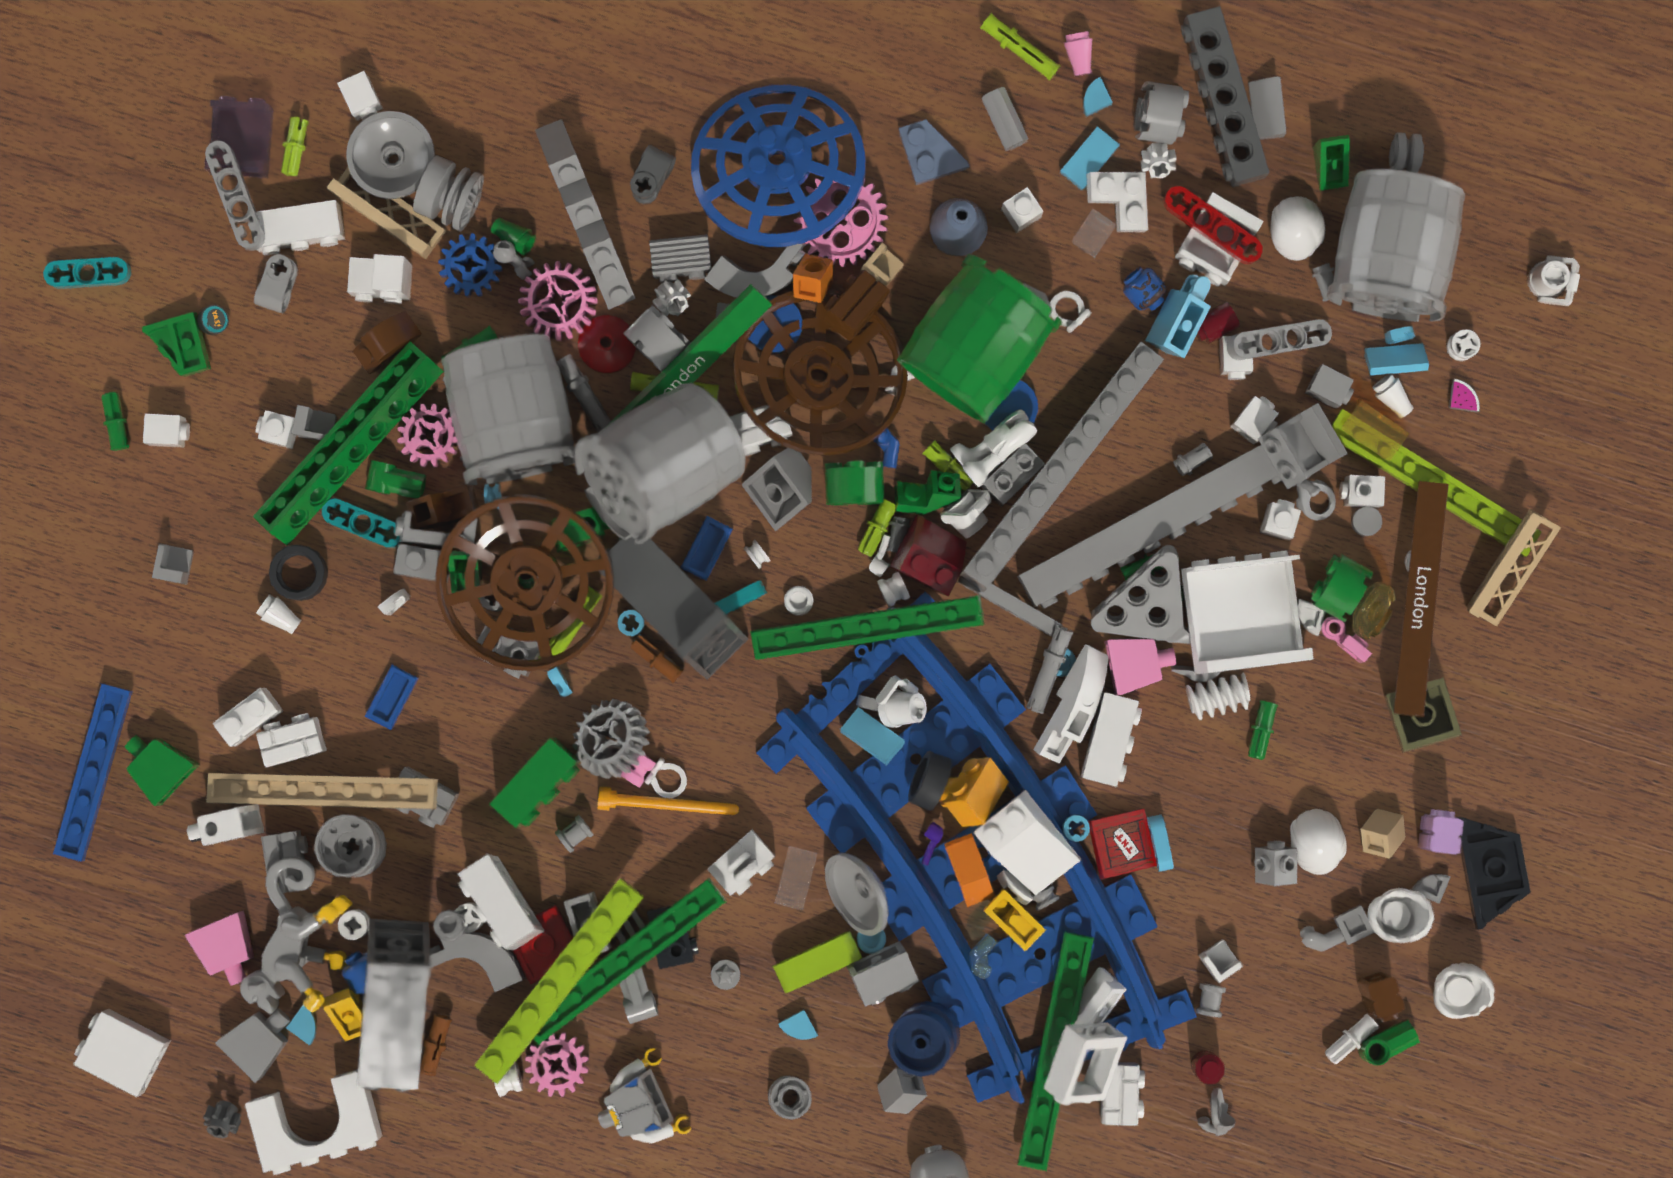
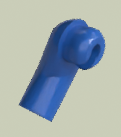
M887 428L873 441L884 451L883 467L896 468L900 442Z

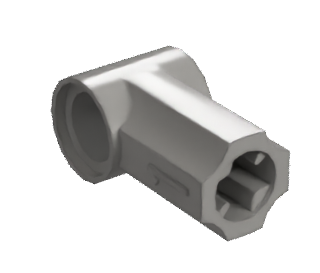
M640 967L619 983L624 996L623 1005L630 1024L659 1015L654 995L648 989L643 969Z

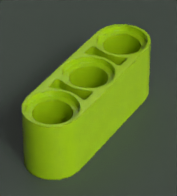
M847 931L775 964L773 968L784 993H788L862 959V956L851 931Z

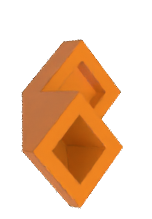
M972 833L944 843L967 907L994 898L995 895Z

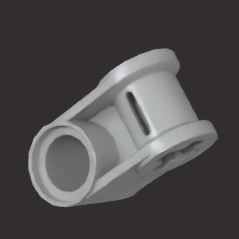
M280 254L269 258L262 279L255 292V305L282 314L286 311L290 302L291 291L298 275V267L293 260ZM278 265L287 267L286 273L277 271Z

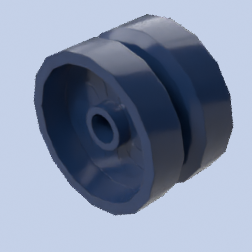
M929 1001L914 1003L902 1013L889 1032L888 1048L891 1058L899 1068L908 1074L921 1077L935 1074L944 1068L959 1045L961 1032L958 1021L949 1009L939 1003Z

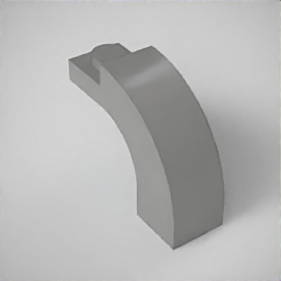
M806 244L787 246L777 261L770 268L761 272L744 270L726 256H721L704 280L717 290L733 297H738L750 284L764 296L774 294L793 281L794 272L789 269V266L791 264L794 267L798 265L806 254L802 251Z
M463 933L460 938L454 941L441 939L444 949L441 950L439 945L430 948V968L454 958L471 959L484 968L495 992L520 982L525 978L514 954L503 946L499 948L491 936L483 933Z

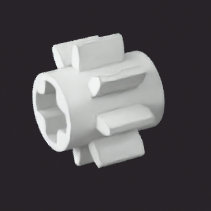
M1151 143L1147 150L1141 151L1142 171L1149 170L1151 178H1166L1171 170H1176L1175 149L1168 151L1167 143Z
M665 280L664 283L654 290L658 298L654 299L653 303L666 317L669 313L679 316L689 307L686 298H689L691 294L679 280H676L674 283Z

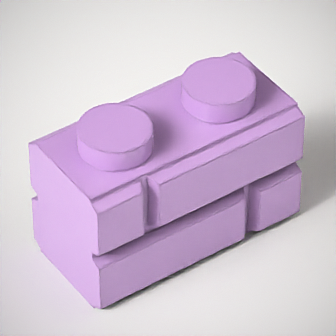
M1431 809L1430 815L1424 814L1421 816L1420 829L1423 832L1419 833L1418 847L1432 852L1456 855L1460 853L1461 839L1459 836L1462 835L1463 821L1455 818V812Z

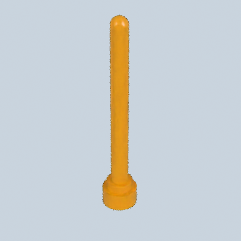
M599 787L598 810L609 811L610 808H616L617 805L722 815H736L739 812V807L731 803L617 794V791L611 790L612 787Z

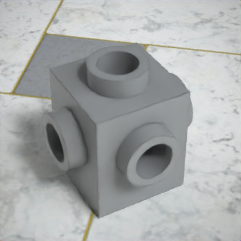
M1268 841L1267 846L1255 847V883L1271 886L1297 884V848L1286 847L1284 841Z

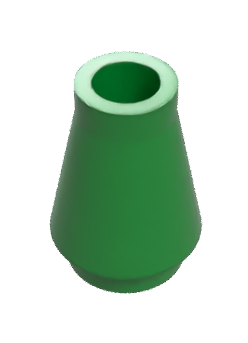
M500 217L495 220L491 227V232L501 241L506 240L514 245L516 254L520 253L523 256L528 254L536 240V236L532 234L531 229L505 221Z

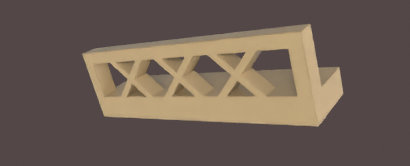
M348 167L338 181L334 178L327 186V189L332 194L425 259H427L446 232L445 229L429 218L415 213L413 207L401 198L391 199L398 204L396 206H391V200L386 199L387 207L375 208L370 204V193L365 190L352 192L344 186L351 177ZM407 210L410 214L411 224L399 225L396 223L392 211ZM384 212H388V213H389V217L386 216V215L384 214ZM414 216L417 217V218H418L419 220H421L422 222H417V223H415ZM429 226L436 231L428 244L417 237V227ZM412 228L413 234L406 229Z
M1529 509L1466 606L1468 612L1498 626L1561 527ZM1540 523L1551 528L1545 539L1533 542L1532 535ZM1541 545L1536 552L1534 546ZM1531 547L1533 558L1530 563L1517 566L1516 560L1523 549ZM1525 570L1521 577H1519L1518 571ZM1515 572L1517 583L1514 588L1501 591L1500 584L1506 575ZM1509 594L1506 600L1503 601L1502 596ZM1499 597L1501 608L1495 617L1484 612L1491 598Z

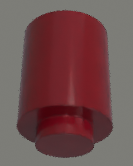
M1224 302L1208 311L1196 335L1200 341L1205 340L1210 344L1240 327L1239 320L1230 304Z
M1200 1051L1193 1056L1191 1061L1193 1074L1205 1084H1215L1224 1076L1225 1066L1223 1061L1211 1051Z

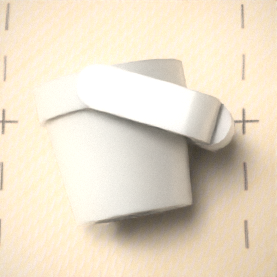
M1547 256L1546 261L1536 264L1529 272L1528 285L1533 294L1538 297V302L1569 306L1573 301L1574 293L1578 289L1580 274H1578L1579 263L1573 258ZM1565 264L1572 265L1571 271H1569L1568 267ZM1565 289V299L1553 298Z
M967 489L961 494L959 501L949 504L940 513L941 520L946 524H951L966 539L971 537L988 522L987 517L983 513L984 509L991 502L988 490Z
M892 676L876 698L880 720L889 728L919 723L926 715L927 707L924 696L918 692V687L908 679Z

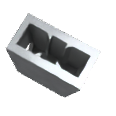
M398 544L393 574L436 581V568L441 551ZM448 565V567H447V583H448V581H449V575H450V574H449V565Z
M279 1008L268 1019L261 1012H257L220 1038L215 1044L256 1083L264 1077L287 1044L288 1039L280 1031L289 1023L290 1018Z

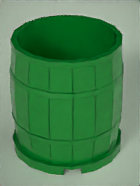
M968 254L961 264L963 269L944 288L943 292L930 307L914 330L903 352L898 356L897 361L913 377L939 397L971 418L985 424L989 416L1009 396L1012 389L1038 356L1049 334L1057 331L1062 324V320L1057 316L1053 321L1048 316L1052 309L1012 276L999 268L994 274L984 267L986 264L985 260Z

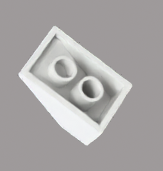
M1026 790L973 832L990 854L1035 895L1081 860Z

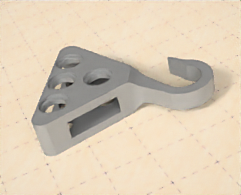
M1171 545L1163 546L1091 612L1092 628L1096 632L1162 640L1169 643L1191 644L1189 628L1183 622L1179 562L1176 548ZM1157 566H1162L1167 570L1166 574L1162 577H1154L1150 572ZM1134 586H1141L1145 589V592L1139 597H1134L1129 593V590ZM1117 605L1123 609V612L1118 616H1112L1107 610L1111 606ZM1153 607H1162L1165 613L1160 617H1153L1149 614V611ZM1171 666L1172 672L1187 676L1191 680L1198 682L1212 680L1220 674V672L1195 675L1194 667Z

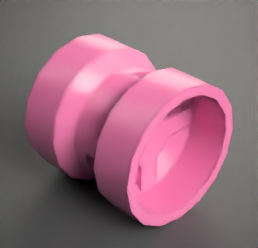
M639 755L637 758L639 765H630L631 773L622 771L621 774L623 778L639 788L645 781L644 776L647 771H651L656 764L646 755Z

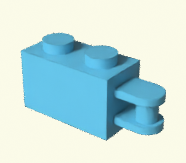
M1191 274L1186 278L1180 291L1171 289L1145 341L1167 354L1185 358L1211 307L1204 302L1211 287L1210 280L1204 276Z

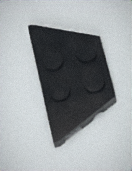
M1455 817L1463 821L1462 835L1459 836L1461 839L1460 849L1475 929L1479 930L1486 927V924L1499 914L1502 915L1516 901H1520L1531 893L1520 834L1463 817Z

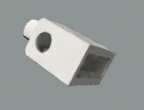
M258 804L197 817L198 823L188 825L187 827L189 840L191 842L202 841L203 846L264 833Z

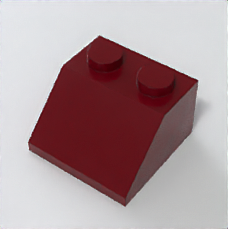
M916 514L889 566L931 590L949 596L962 572L967 542Z

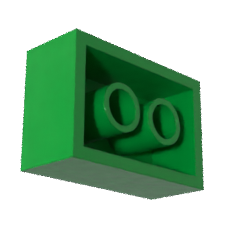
M549 738L494 798L490 805L515 828L523 825L525 827L530 826L541 814L537 809L543 803L545 805L550 804L561 792L557 787L563 781L569 783L579 773L580 769L577 766L581 761L577 760L575 755L557 738Z

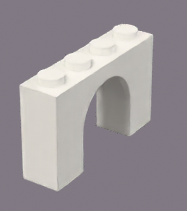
M358 1069L336 1075L331 1079L340 1117L335 1133L323 1141L311 1142L304 1140L291 1130L279 1092L251 1099L245 1103L263 1173L272 1170L273 1175H277L291 1170L290 1165L301 1162L302 1167L318 1163V1157L329 1154L330 1158L333 1159L348 1154L347 1149L358 1146L359 1151L376 1146L375 1141L379 1140L383 1135L371 1091L364 1087H357Z

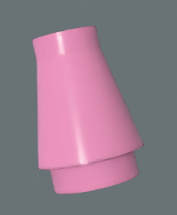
M1089 32L1066 35L1064 46L1073 67L1074 76L1092 73V38L1089 39Z

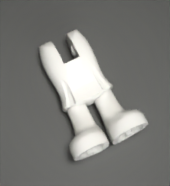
M1020 409L1006 417L992 432L984 436V441L974 448H968L958 443L951 447L950 450L972 481L980 487L1001 463L1004 464L1014 451L1027 443L1036 434L1037 429L1029 421L1026 413Z

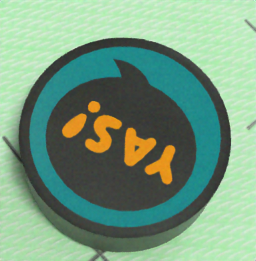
M210 305L199 312L197 322L199 328L204 333L217 335L226 330L229 324V317L222 307Z

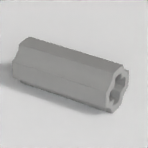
M1005 87L997 88L982 96L984 106L1005 151L1012 150L1028 141L1027 134Z

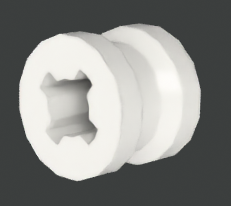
M1460 330L1447 341V352L1454 360H1468L1479 351L1481 345L1480 338L1472 330Z
M899 572L893 573L892 577L887 580L880 579L877 581L888 607L894 606L897 600H907L910 598Z
M474 902L462 904L455 910L464 919V933L474 932L483 925V922L474 910V907L478 906Z
M350 910L340 917L338 930L344 938L357 940L368 933L370 917L363 910Z
M516 1062L498 1084L494 1082L500 1097L505 1096L508 1091H523V1081Z

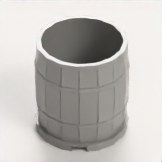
M1370 169L1358 172L1355 175L1352 192L1345 209L1337 255L1335 257L1334 283L1328 287L1327 298L1337 305H1341L1343 299L1353 303V311L1387 319L1418 322L1420 315H1430L1429 321H1440L1443 319L1447 309L1443 302L1448 285L1452 279L1462 228L1463 201L1466 195L1463 189L1451 182L1433 176L1408 171Z
M520 335L492 340L459 349L441 359L445 375L446 396L457 445L466 467L463 476L467 485H477L476 478H486L487 484H493L553 471L551 465L563 462L564 466L574 464L575 447L571 426L572 420L570 418L561 372L548 335Z
M688 383L681 384L671 391L651 398V400L613 421L597 435H588L581 439L575 447L574 463L577 474L584 473L590 487L586 488L584 492L603 522L624 540L633 537L636 539L634 541L635 544H643L657 530L673 524L675 521L691 513L707 501L713 499L729 484L738 480L744 473L745 455L741 439L733 422L721 405L706 390Z

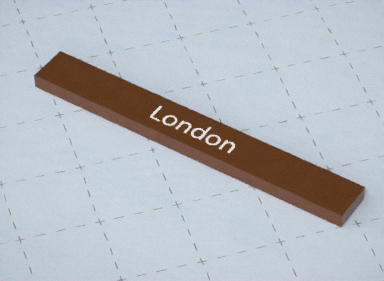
M1419 481L1393 714L1424 717L1449 484Z

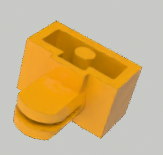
M991 757L969 759L964 764L959 777L948 778L939 803L942 807L949 809L962 827L984 825L1009 783Z

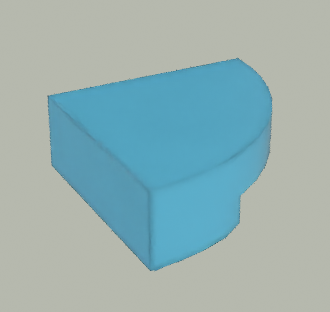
M1101 77L1094 80L1085 93L1083 110L1086 117L1113 104Z
M1413 326L1389 330L1384 334L1386 344L1390 345L1414 339L1415 334Z
M555 667L547 672L550 681L556 686L561 697L565 698L573 693L559 667Z
M302 1005L286 1029L309 1046L313 1043L316 1036V1020L314 1013Z
M804 1009L778 1023L786 1034L796 1039L804 1040L818 1036Z

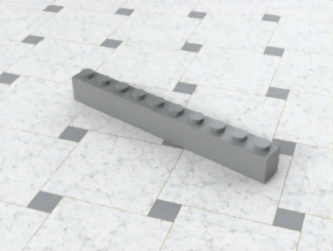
M1143 342L1138 344L960 574L963 578L984 593L1164 359Z
M1260 445L1018 576V579L1033 607L1041 605L1044 609L1058 601L1056 595L1067 591L1068 595L1082 589L1084 587L1082 581L1091 576L1094 581L1109 574L1108 567L1118 563L1119 567H1122L1135 560L1134 553L1143 549L1146 554L1161 546L1158 540L1167 535L1172 540L1187 532L1184 526L1193 521L1198 526L1212 518L1210 512L1219 507L1224 512L1237 505L1236 498L1243 494L1250 498L1263 491L1262 484L1269 480L1276 484L1282 481L1264 448Z

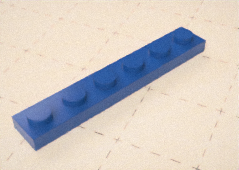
M101 684L53 852L55 855L80 862L85 861L133 691Z

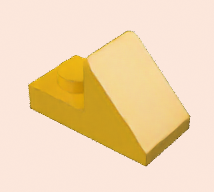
M1004 889L983 909L1024 951L1046 931Z
M347 988L325 997L322 1004L323 1009L344 1041L359 1037L363 1008L360 995L353 993L352 990Z

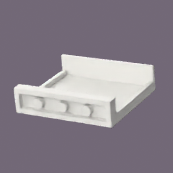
M1287 550L1270 553L1271 558L1262 559V553L1245 555V561L1236 562V558L1233 556L1219 558L1218 564L1209 565V559L1191 562L1192 567L1181 569L1195 675L1314 660L1312 648L1303 649L1292 561L1300 559V555L1288 556Z

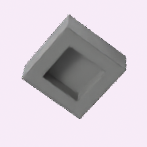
M1361 905L1334 917L1347 945L1374 933Z

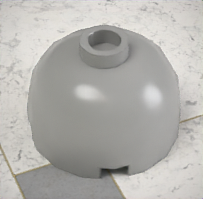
M942 1145L925 1148V1154L916 1158L909 1173L910 1178H969L968 1169L960 1155L952 1150H943Z

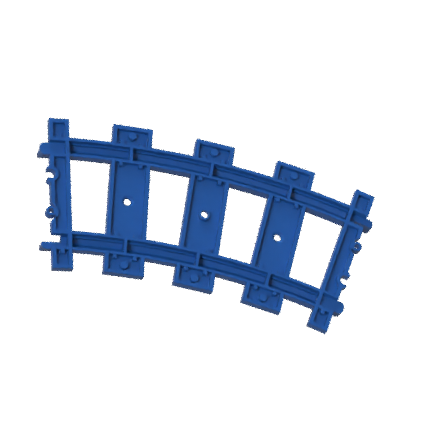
M925 591L911 605L935 601ZM926 634L872 642L871 652H869L867 646L858 645L855 648V656L862 660L860 662H851L831 682L822 683V686L827 690L825 698L819 700L810 694L809 703L796 715L788 708L782 709L777 714L776 721L782 729L756 754L775 774L798 755L828 789L827 792L806 807V809L840 853H845L865 837L892 876L881 882L888 902L887 923L899 941L921 927H925L947 966L922 979L932 1002L939 1003L949 1009L957 1019L959 1028L975 1021L993 1061V1064L967 1073L977 1103L1009 1091L1012 1100L1024 1103V1098L1015 1076L1019 1075L1020 1071H1023L1027 1083L1034 1081L1041 1045L1020 1052L1001 1007L1055 979L1064 931L1094 937L1089 962L1105 954L1116 979L1126 988L1123 995L1130 1010L1105 1019L1103 1022L1109 1023L1127 1037L1123 1051L1127 1049L1128 1044L1142 1038H1146L1150 1047L1162 1049V1045L1166 1040L1163 1030L1197 1017L1186 989L1159 999L1157 998L1132 940L1158 926L1131 874L1104 887L1080 843L1069 840L1063 834L1062 825L1067 817L1079 815L1089 821L1097 814L1066 765L1040 781L1022 753L1003 729L1026 709L991 664L987 665L966 682ZM861 648L864 649L865 654L860 655L858 653V650ZM903 653L943 701L927 712L921 722L913 723L898 735L904 739L905 744L888 765L871 756L851 772L819 733ZM980 746L986 756L991 757L1009 781L1007 785L1014 794V798L1026 790L1081 858L1077 864L1063 874L1077 901L1038 920L1037 922L1046 931L1026 951L1010 936H1007L973 953L949 909L964 901L944 843L972 833L977 848H986L973 833L980 825L969 826L934 848L929 865L927 866L921 863L924 855L916 859L888 820L890 816L909 802V789L918 765H914L910 761L912 754L918 753L923 758L927 751L937 753L951 759V768H953ZM1013 799L1009 800L1002 806L992 811L988 819L992 817L995 813H997L999 810H1001ZM1071 821L1068 827H1071V829H1068L1069 834L1073 835V830L1083 823L1081 821L1079 823ZM989 851L985 858H981L990 883L998 879L997 876L1003 870L1008 871ZM1042 948L1045 950L1046 954L1043 959L1035 958L1034 952L1036 949ZM1087 1050L1084 1061L1092 1058L1094 1050Z

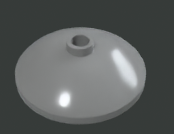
M397 111L379 112L364 119L351 134L346 152L349 171L357 184L371 195L385 199L402 198L417 191L428 164L435 157L433 141L425 127L412 116ZM391 155H398L399 159L396 163H389Z
M838 853L832 856L825 866V881L833 904L839 914L853 929L867 936L878 934L885 928L888 919V902L879 877L866 863L853 855Z

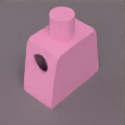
M1155 639L1104 641L1114 694L1117 696L1162 680L1161 668L1176 665L1174 649L1169 648L1157 651Z
M243 911L185 935L210 975L224 970L230 986L242 982L246 977L241 962L253 958L254 954Z

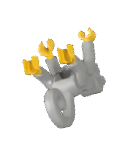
M292 856L280 859L268 870L265 882L267 893L280 913L277 929L262 954V969L246 976L240 985V993L249 1004L256 1002L258 1007L270 1015L278 1009V999L285 994V990L280 981L284 980L293 981L301 993L305 992L308 995L303 1001V1005L310 1012L314 1013L324 1003V995L311 987L313 983L302 969L307 962L323 964L326 960H330L331 970H341L347 965L344 961L346 959L345 952L333 951L327 953L326 949L307 945L309 935L326 922L332 924L339 915L342 916L353 904L352 901L344 895H339L331 903L324 905L316 912L307 913L305 909L299 906L292 908L280 889L279 875L287 868L297 869L303 874L302 879H297L294 875H289L285 878L284 883L288 888L302 891L313 884L316 875L315 869L309 861L300 857Z

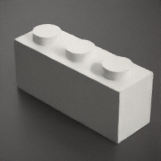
M336 200L256 212L265 235L264 244L257 251L262 252L263 255L278 254L280 249L290 247L292 251L309 249L310 244L320 243V246L323 247L334 246L338 244V240L345 239L341 206ZM251 231L252 241H253V243H254V237L257 236L258 234H257V233H253V232Z
M1102 692L1080 775L1081 778L1117 787L1118 781H1124L1127 765L1123 764L1125 753L1130 754L1132 751L1134 737L1130 736L1133 725H1138L1142 709L1138 708L1139 701Z

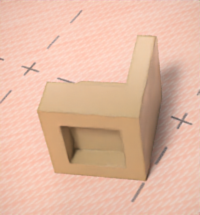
M882 242L863 265L860 273L862 270H866L876 278V281H880L887 287L903 268L904 264L889 252L887 245Z
M1376 809L1361 828L1363 852L1390 859L1405 840L1403 815Z

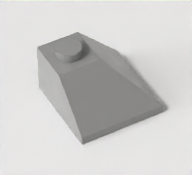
M790 448L773 456L741 484L775 531L780 529L812 502L811 466L800 452Z

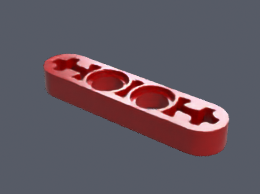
M1174 186L1167 191L1164 197L1166 210L1237 261L1250 265L1261 257L1263 247L1256 237L1182 186ZM1171 194L1173 196L1182 194V202L1187 206L1190 205L1191 201L1195 203L1187 216L1183 214L1187 209L1181 204L1175 207L1171 204L1173 202V199L1170 197ZM1198 209L1205 210L1209 215V221L1204 225L1197 224L1193 219V213ZM1227 226L1232 230L1233 237L1230 241L1225 242L1218 238L1217 230L1219 227ZM1240 235L1243 237L1240 243L1246 247L1252 244L1254 246L1253 252L1256 255L1245 257L1243 255L1245 250L1241 246L1237 245L1235 250L1230 246L1235 243Z

